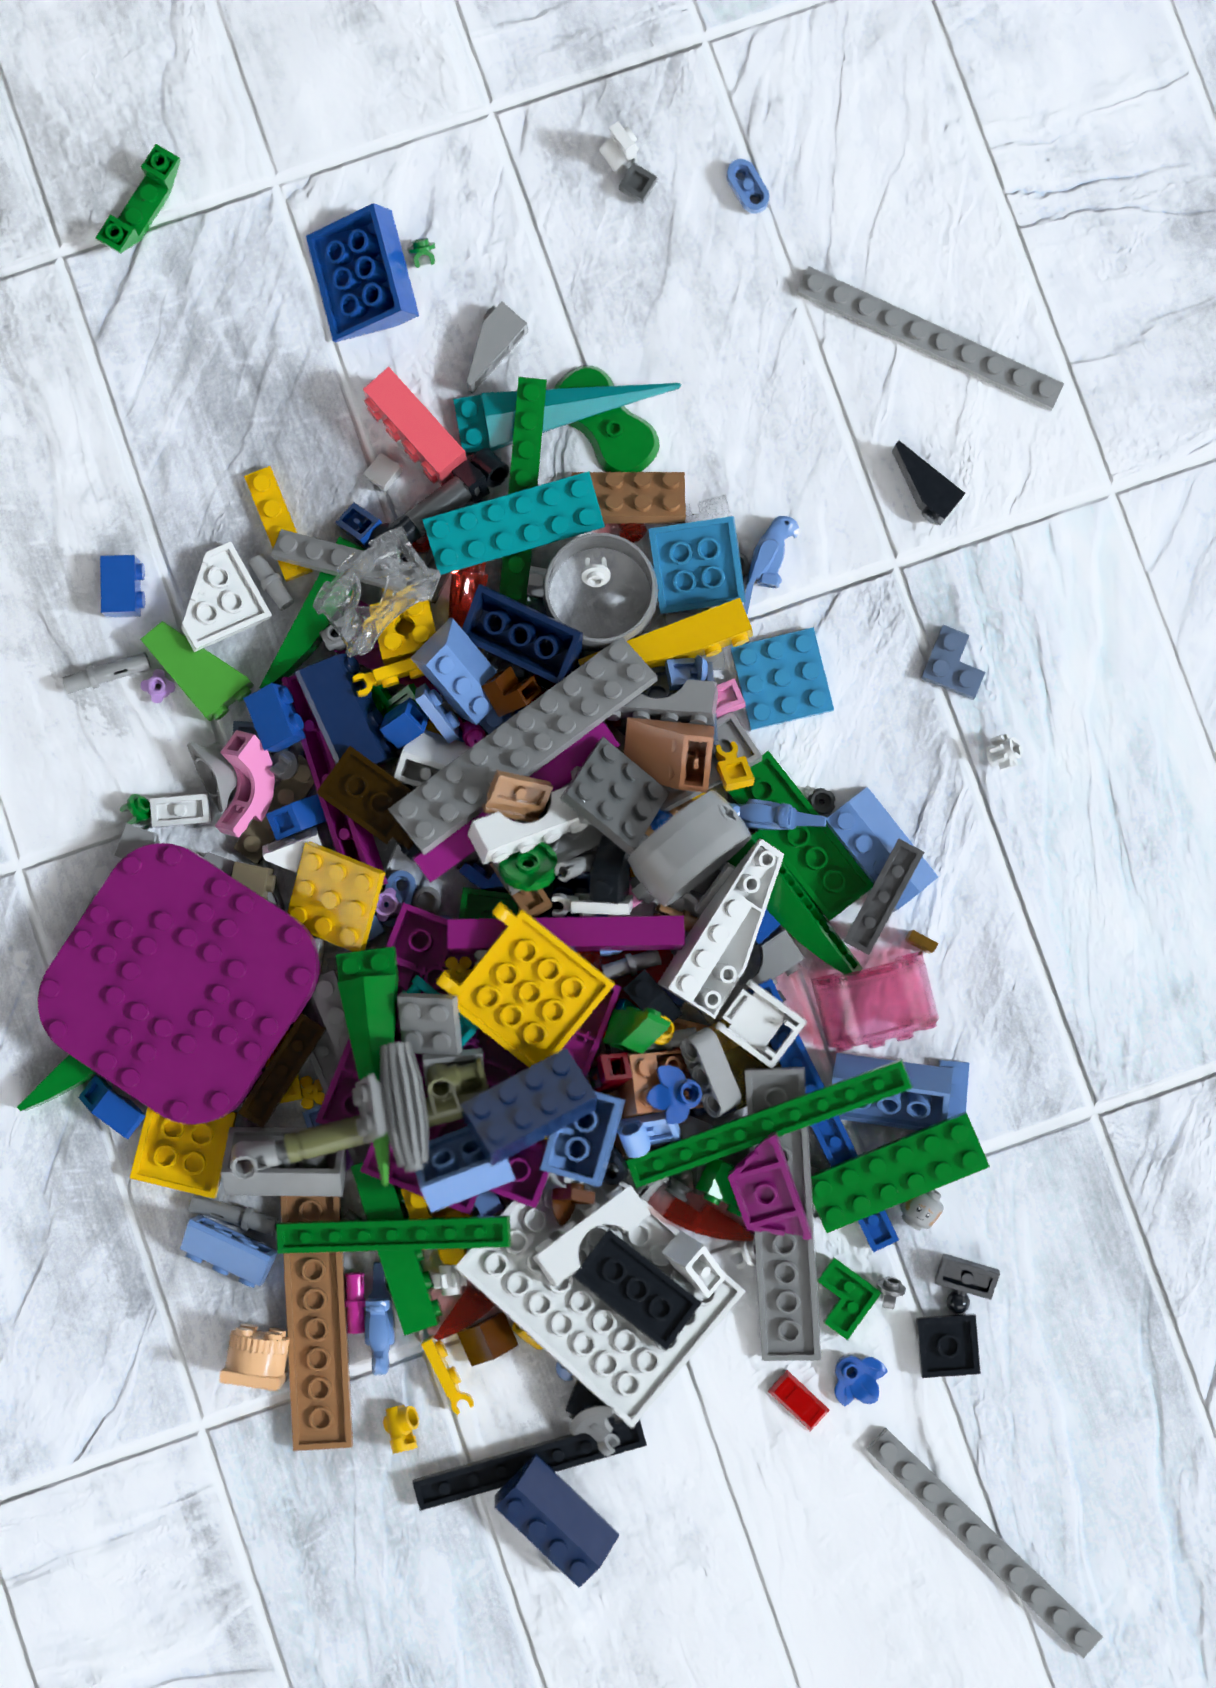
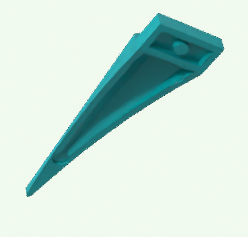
M663 383L546 389L542 433L612 409L677 390L682 384ZM517 391L481 393V395L453 399L461 447L465 450L466 456L475 455L483 448L495 451L513 444Z

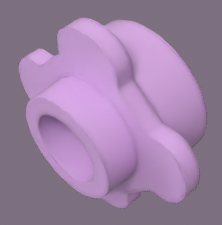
M156 669L148 680L141 682V689L151 695V700L154 703H161L163 698H166L175 691V683L165 677L163 670ZM156 684H160L161 687L156 689Z
M386 888L384 893L379 895L376 911L378 913V920L382 922L387 921L395 913L399 914L403 905L398 902L396 891L393 888ZM388 902L389 907H384V903Z

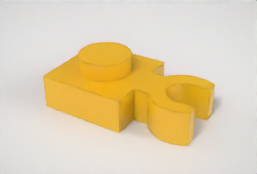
M734 741L730 743V752H724L720 744L716 745L715 756L720 761L717 763V771L726 792L754 785V776L746 756L737 758L738 746Z

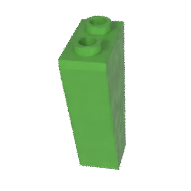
M163 621L140 639L210 722L213 719L217 721L223 718L229 712L228 707L236 700L238 702L243 701V698L252 693L250 689L255 685L245 675L204 648L194 652L186 636Z

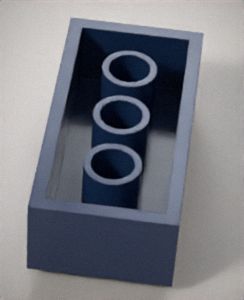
M565 1048L462 1103V1118L490 1165L494 1166L597 1110V1096L570 1052Z

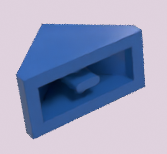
M355 502L335 522L347 535L367 551H370L373 547L369 540L371 533L377 526L383 524L380 519Z

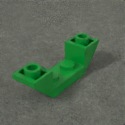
M155 144L141 166L145 174L143 180L119 217L116 218L111 214L109 215L95 237L96 240L120 254L141 241L172 192L181 159Z

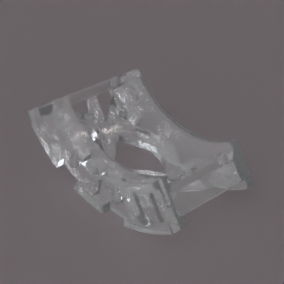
M402 526L392 529L368 542L371 547L358 557L355 553L350 555L336 568L339 574L331 583L330 581H325L315 598L313 608L318 615L324 613L346 645L348 657L358 654L364 655L371 651L380 634L397 616L419 601H426L434 593L438 578L430 572L407 539L408 534ZM400 553H403L409 563L401 564ZM380 564L379 568L385 569L379 572H374L373 568ZM414 569L421 580L406 587V583L409 580L416 579L409 575L400 574L401 572ZM364 576L372 579L387 578L379 605L357 606L361 596L360 579Z

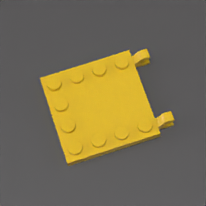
M499 902L492 914L504 922L507 928L461 984L446 971L441 973L436 983L451 995H457L459 1013L525 1065L531 1067L561 1051L615 983L523 909L515 915L508 907Z

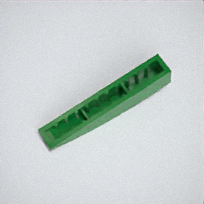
M340 536L336 544L369 552ZM320 572L259 687L260 689L271 683L280 685L282 678L291 676L312 655L323 641L319 632L338 621L349 602L356 600L361 589L358 586L360 582Z
M758 830L751 835V839L727 863L737 867L759 838L766 842L767 840ZM782 861L766 909L804 947L848 978H855L863 967Z
M69 1054L17 1108L20 1111L33 1109L78 1087L98 1073Z

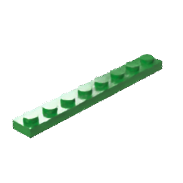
M518 377L508 494L538 486L547 379ZM532 549L502 557L499 593L526 606Z
M510 1215L279 1222L276 1224L278 1254L498 1248L511 1246Z

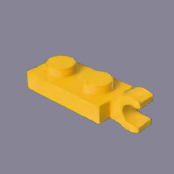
M409 658L374 669L369 673H358L352 677L353 682L364 681L366 683L365 689L357 691L358 697H364L371 692L374 685L382 684L383 688L398 684L400 678L410 676L411 679L424 676V674Z
M434 1335L423 1340L421 1346L447 1398L449 1397L453 1412L456 1415L460 1414L461 1411L457 1402L462 1399L468 1402L470 1408L474 1407L473 1397L459 1389L458 1383L462 1382L454 1366L449 1367L445 1359L448 1356V1352L442 1340L436 1341Z

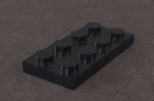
M610 1229L604 1233L580 1265L581 1267L572 1276V1278L664 1351L668 1350L702 1303Z

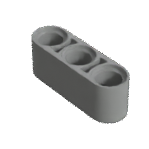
M705 1027L681 1040L680 1050L692 1080L701 1087V1102L706 1112L712 1117H719L741 1103V1093L715 1032Z

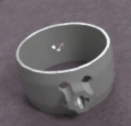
M591 533L573 539L560 548L553 556L547 569L531 566L528 580L527 597L543 599L546 615L560 621L551 606L549 592L556 572L570 557L587 549L608 548L627 555L640 566L648 580L651 591V601L646 613L633 628L619 636L606 639L583 636L582 649L594 652L602 651L612 642L623 638L628 641L640 636L646 630L655 614L659 591L655 571L643 551L627 539L609 533Z
M715 790L700 796L660 826L629 856L627 861L635 874V877L630 881L632 885L631 891L638 900H643L647 904L655 899L664 907L674 903L713 874L751 839L752 836L745 822L727 800Z

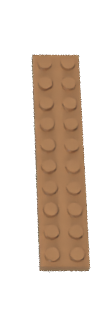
M280 1196L282 1222L342 1220L340 1197ZM343 1252L284 1253L287 1337L290 1338L288 1357L293 1451L352 1448L353 1427Z

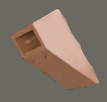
M627 717L624 754L661 785L677 790L707 793L715 726Z
M681 1050L628 1055L633 1078L618 1088L619 1098L626 1100L622 1118L665 1112V1110H657L650 1106L646 1101V1096L651 1088L660 1084L657 1075V1068L660 1066L669 1065L677 1067L683 1072L686 1079L692 1080ZM684 1089V1097L688 1099L689 1093L686 1089ZM701 1100L697 1106L690 1108V1110L704 1108Z

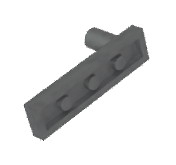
M898 839L843 942L870 955L924 855V851Z

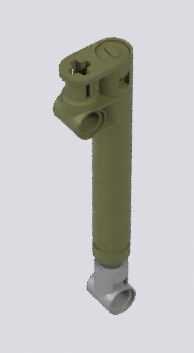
M477 1057L475 1063L460 1067L439 1063L432 1065L427 1070L426 1081L429 1097L425 1098L429 1127L463 1119L461 1104L489 1089L481 1057ZM437 1081H446L443 1084H435ZM360 1115L303 1129L298 1133L284 1134V1140L278 1142L275 1139L255 1144L248 1141H240L231 1150V1172L236 1178L245 1180L252 1178L258 1170L281 1165L282 1160L289 1159L290 1163L302 1161L304 1158L310 1159L368 1144L364 1143L363 1136L358 1134L357 1119L360 1118ZM241 1159H248L249 1161L242 1162V1161H239V1160H241Z

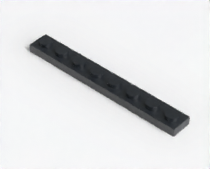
M622 1420L609 1423L613 1427L611 1433L615 1434L620 1441V1444L613 1448L615 1452L609 1456L647 1446L640 1420L633 1428H630ZM580 1433L576 1436L569 1434L413 1479L412 1484L419 1509L422 1511L502 1488L535 1454L555 1472L609 1456H605L600 1452L598 1442L587 1433Z

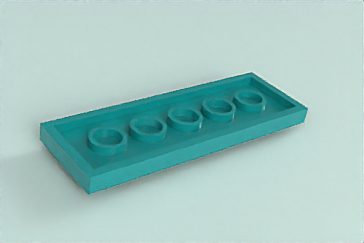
M589 471L423 519L436 567L441 575L605 528Z

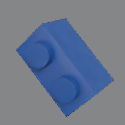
M135 555L100 556L101 613L107 618L141 617V608H145V593L141 591V580L145 579V567Z
M271 683L243 698L265 751L279 752L306 738L303 731V720L296 713L293 706V695L286 686Z

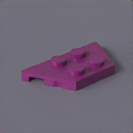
M776 1131L772 1132L728 1173V1179L746 1229L756 1232L768 1231L780 1236H784L785 1233L802 1236V1239L805 1240L812 1239V1232Z

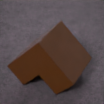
M511 666L496 672L481 686L498 717L527 706L542 692L534 676L519 681Z
M504 1312L492 1315L457 1333L472 1367L494 1360L519 1345Z

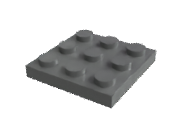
M602 737L596 743L560 799L629 855L638 846L670 792L607 739Z

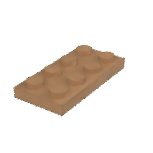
M571 472V476L584 472ZM590 472L604 524L686 523L685 472Z

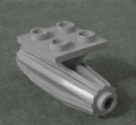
M410 1042L384 1045L380 1047V1082L375 1081V1075H368L355 1083L356 1088H353L352 1091L354 1105L359 1106L360 1118L357 1119L358 1134L363 1136L364 1143H368L384 1136L383 1134L387 1132L398 1167H405V1172L422 1170L423 1164L428 1163L429 1123L422 1077Z

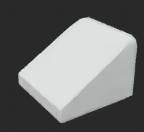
M380 453L363 476L386 493L403 469L398 463Z

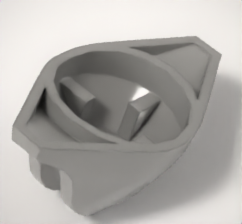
M195 742L187 744L196 770L219 812L225 811L230 793L237 786V776L233 766L220 753L223 749L221 744L216 742L205 748Z

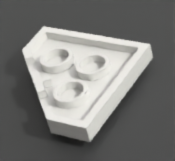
M232 542L209 550L204 555L181 625V629L194 652L269 620L272 616Z

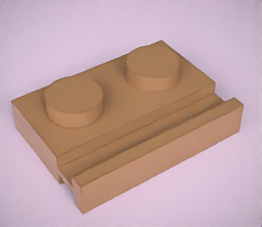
M496 770L486 795L487 801L483 804L482 809L488 814L500 812L507 818L533 823L538 821L540 813H543L553 786L549 781Z

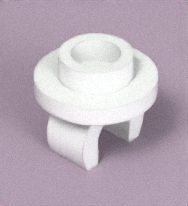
M590 558L585 559V568L581 572V579L585 584L592 587H600L609 582L610 570L607 568L606 558H601V565H591Z
M751 1238L743 1239L741 1244L736 1245L730 1250L731 1255L739 1252L744 1257V1260L736 1265L738 1269H742L748 1264L752 1267L756 1266L755 1241Z

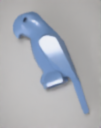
M776 517L754 548L745 588L746 602H743L746 614H748L754 582H757L756 584L759 586L773 589L779 588L782 579L778 572L784 560L785 540L791 536L795 539L799 533V526L791 517Z
M748 799L746 804L729 803L745 822L747 828L793 830L797 826L826 827V816L798 812L790 804H779L757 799Z
M374 1262L372 1293L365 1301V1344L370 1346L372 1351V1374L385 1375L389 1371L390 1345L395 1342V1322L391 1294L387 1292L381 1262Z

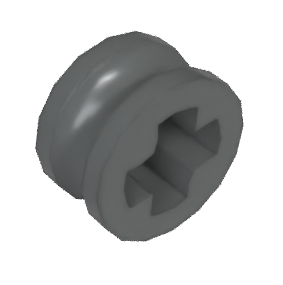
M671 1177V1184L665 1186L664 1190L678 1199L687 1202L686 1196L688 1193H692L693 1189Z

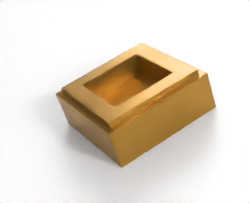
M910 930L905 938V942L928 954L935 952L939 944L915 930Z

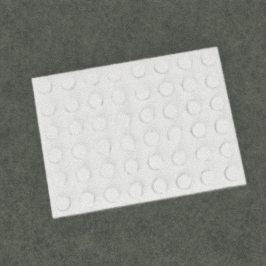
M550 1173L536 1209L513 1200L500 1215H510V1247L471 1248L454 1268L606 1406L613 1407L614 1413L630 1428H633L746 1291L725 1273L727 1277L709 1298L702 1295L673 1268L662 1253L668 1243L680 1231L638 1193L637 1195L648 1208L651 1215L624 1234L614 1228L605 1226L591 1229L580 1243L579 1262L581 1265L604 1233L610 1229L702 1302L668 1350L664 1351L572 1278L574 1273L553 1287L532 1258L538 1254L536 1247L548 1238L553 1242L562 1236L559 1231L572 1220L576 1224L586 1218L583 1212L594 1205L576 1204L568 1222L563 1226H559L552 1210L553 1188H566L567 1183L583 1184L584 1190L595 1192L594 1204L598 1203L601 1207L609 1201L606 1196L619 1185H621L623 1190L629 1185L622 1180L614 1185L603 1182L602 1186H593Z

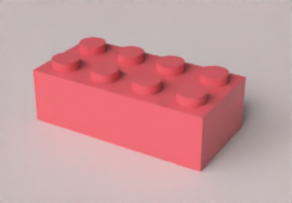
M390 367L386 368L363 388L366 397L364 402L368 406L367 410L377 422L380 419L383 420L386 432L395 442L402 441L405 453L414 463L418 460L420 461L426 477L433 484L438 481L442 486L454 477L452 470L467 460L465 450Z

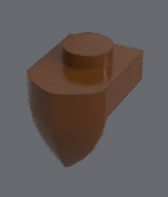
M567 1183L566 1188H553L552 1210L559 1226H563L568 1222L576 1204H594L595 1192L584 1190V1185L578 1183Z

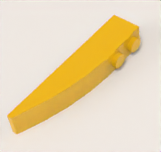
M737 598L630 639L627 642L650 668L664 666L668 659L695 658L696 655H706V657L717 655L726 646L733 644L734 647L747 643L749 638L753 636V631L741 599ZM599 652L578 659L580 666Z

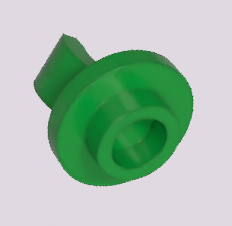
M428 238L412 241V246L407 249L409 254H414L413 260L416 268H420L419 258L422 255H427L430 258L431 265L435 264L434 254L430 251L436 248L435 242H429Z
M138 794L131 795L127 799V804L120 807L121 812L129 810L133 815L132 819L127 822L131 825L146 821L151 817L149 800Z

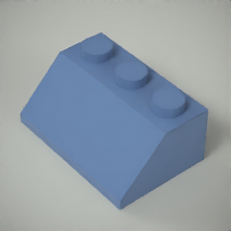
M450 617L411 657V660L462 719L477 725L493 709L481 686L497 671L456 621Z
M594 1091L597 1096V1110L550 1135L540 1170L593 1186H602L626 1100Z
M468 1126L430 1140L428 1145V1163L423 1164L422 1170L415 1171L420 1189L431 1212L515 1180L509 1159L507 1158L491 1166Z
M201 1214L189 1220L180 1248L187 1252L185 1255L187 1258L198 1263H202L205 1260L213 1264L212 1269L223 1275H228L229 1272L240 1277L238 1280L240 1283L252 1288L255 1285L261 1286L264 1284L278 1254V1250Z

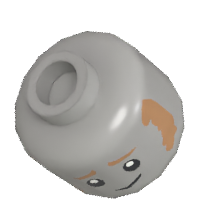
M933 1190L903 1202L900 1206L903 1213L902 1219L916 1230L920 1231L921 1228L930 1229L944 1211V1206L939 1200L942 1195L937 1190Z

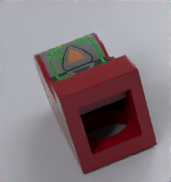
M627 1053L600 1055L596 1059L597 1066L591 1067L589 1070L592 1089L602 1093L615 1091L633 1078Z

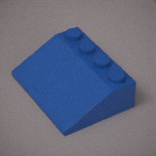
M372 203L306 235L333 342L337 343L397 327L420 316L391 209Z

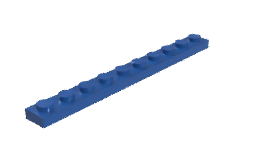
M772 978L758 984L783 1002ZM751 988L746 989L750 994L755 992ZM784 1023L770 1040L775 1052L792 1030ZM798 1034L779 1059L782 1068L805 1067L806 1093L823 1088L824 1085ZM839 1115L811 1125L830 1166L858 1155ZM885 1210L858 1221L873 1253L899 1241Z

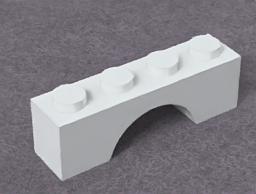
M567 787L551 792L546 804V815L536 822H514L503 816L500 812L472 821L468 836L483 865L492 861L499 863L508 858L510 854L518 851L525 853L541 842L552 843L563 834L569 832L578 833L584 830L588 824L579 823L578 813L560 799Z
M619 1185L606 1195L609 1199L608 1202L601 1207L598 1203H595L583 1212L586 1218L576 1224L572 1220L559 1231L562 1236L553 1242L548 1238L536 1247L538 1254L532 1258L553 1287L581 1267L579 1262L580 1243L591 1229L605 1226L614 1228L624 1234L651 1215L631 1185L624 1190Z

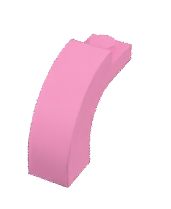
M236 730L220 753L228 760L236 772L237 789L232 802L217 821L215 827L223 834L239 838L247 829L252 819L262 822L266 816L273 798L275 775L270 771L273 763L269 752L263 749L256 735Z

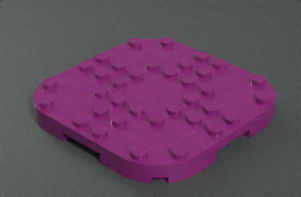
M149 844L130 852L115 866L48 967L38 992L40 1020L47 1035L58 1047L161 1116L183 1124L208 1123L225 1117L243 1102L261 1075L263 1066L278 1043L308 1003L315 991L320 974L317 945L309 930L298 919L234 879L199 854L175 844Z

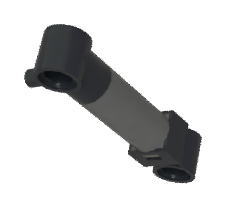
M483 448L473 456L471 462L466 460L452 470L454 477L393 523H383L377 526L371 533L370 544L382 556L401 560L404 557L406 560H411L414 557L411 544L426 534L423 519L457 510L470 500L476 504L490 493L488 486L494 488L506 480L510 472L509 466L491 449Z

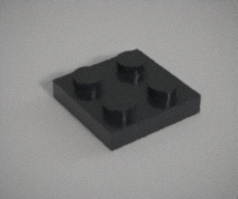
M974 1313L916 1318L921 1378L981 1374L977 1323Z

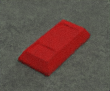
M788 1370L768 1390L810 1432L830 1411Z

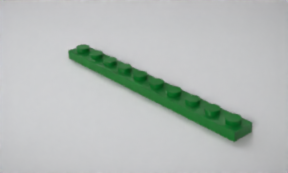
M900 1059L650 1150L641 1157L628 1158L626 1163L636 1188L758 1145L772 1132L776 1131L778 1137L910 1090L913 1086L903 1060Z

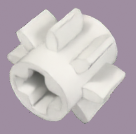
M1001 734L990 739L992 745L986 748V756L992 766L996 767L999 765V769L1004 770L1018 765L1016 759L1022 756V748L1016 738H1009L1008 734Z
M440 1265L439 1273L433 1275L434 1289L441 1288L442 1296L464 1293L463 1286L470 1284V1281L454 1268L456 1265Z

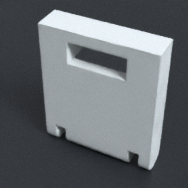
M750 979L747 985L755 992L750 994L745 989H742L722 1016L723 1019L730 1023L729 1027H726L721 1022H718L715 1027L773 1069L805 1026L807 1020ZM784 1023L792 1030L775 1052L767 1044Z

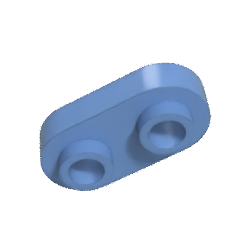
M746 159L734 160L727 170V181L747 212L752 214L763 212L768 206L770 197L767 187L750 161ZM742 173L746 178L739 180L736 178V175ZM757 197L760 202L754 204L750 201V198Z
M403 870L392 873L387 880L388 884H386L385 889L393 888L396 891L398 902L411 905L416 891L415 878L409 872ZM401 880L407 882V888L404 891L397 889V883ZM385 902L384 907H389V903ZM398 916L396 918L389 917L387 921L382 923L386 926L394 927Z

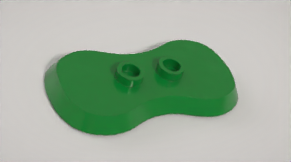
M583 365L563 376L554 389L614 386V383L609 375L600 368L592 365ZM625 406L568 424L580 431L589 440L598 463L606 472H642L654 461L659 452L660 442L654 427L643 418L630 412Z

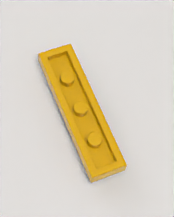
M271 466L245 475L244 478L271 546L274 548L281 529L297 533ZM277 560L286 582L313 572L312 569Z

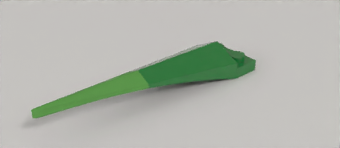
M395 947L336 954L338 988L359 1081L368 1075H375V1081L380 1082V1047L394 1044L399 981ZM387 1132L383 1134L384 1136L373 1140L380 1176L384 1186L388 1184L389 1136Z

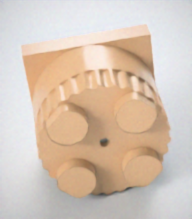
M240 1324V1327L232 1330L226 1364L220 1371V1383L272 1391L279 1390L286 1382L288 1373L285 1370L290 1338L286 1337V1330L269 1328V1332L257 1331L258 1326L253 1324Z

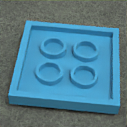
M734 516L648 529L653 566L659 589L660 614L719 606L737 598H740L741 602H746Z
M814 627L730 648L740 691L746 705L745 711L750 731L834 711Z

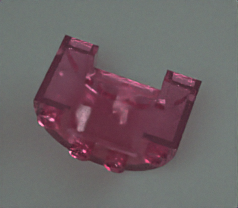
M922 950L894 957L895 961L843 975L837 972L811 979L828 1047L835 1048L836 1052L852 1049L853 1046L868 1044V1048H877L885 1045V1040L896 1038L897 1041L908 1040L914 1037L913 1032L937 1027L936 1022L939 1020V1014Z

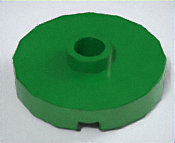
M541 842L528 852L520 853L518 851L499 862L500 876L505 883L515 889L522 891L540 890L548 886L555 879L556 874L554 870L557 865V856L549 845Z

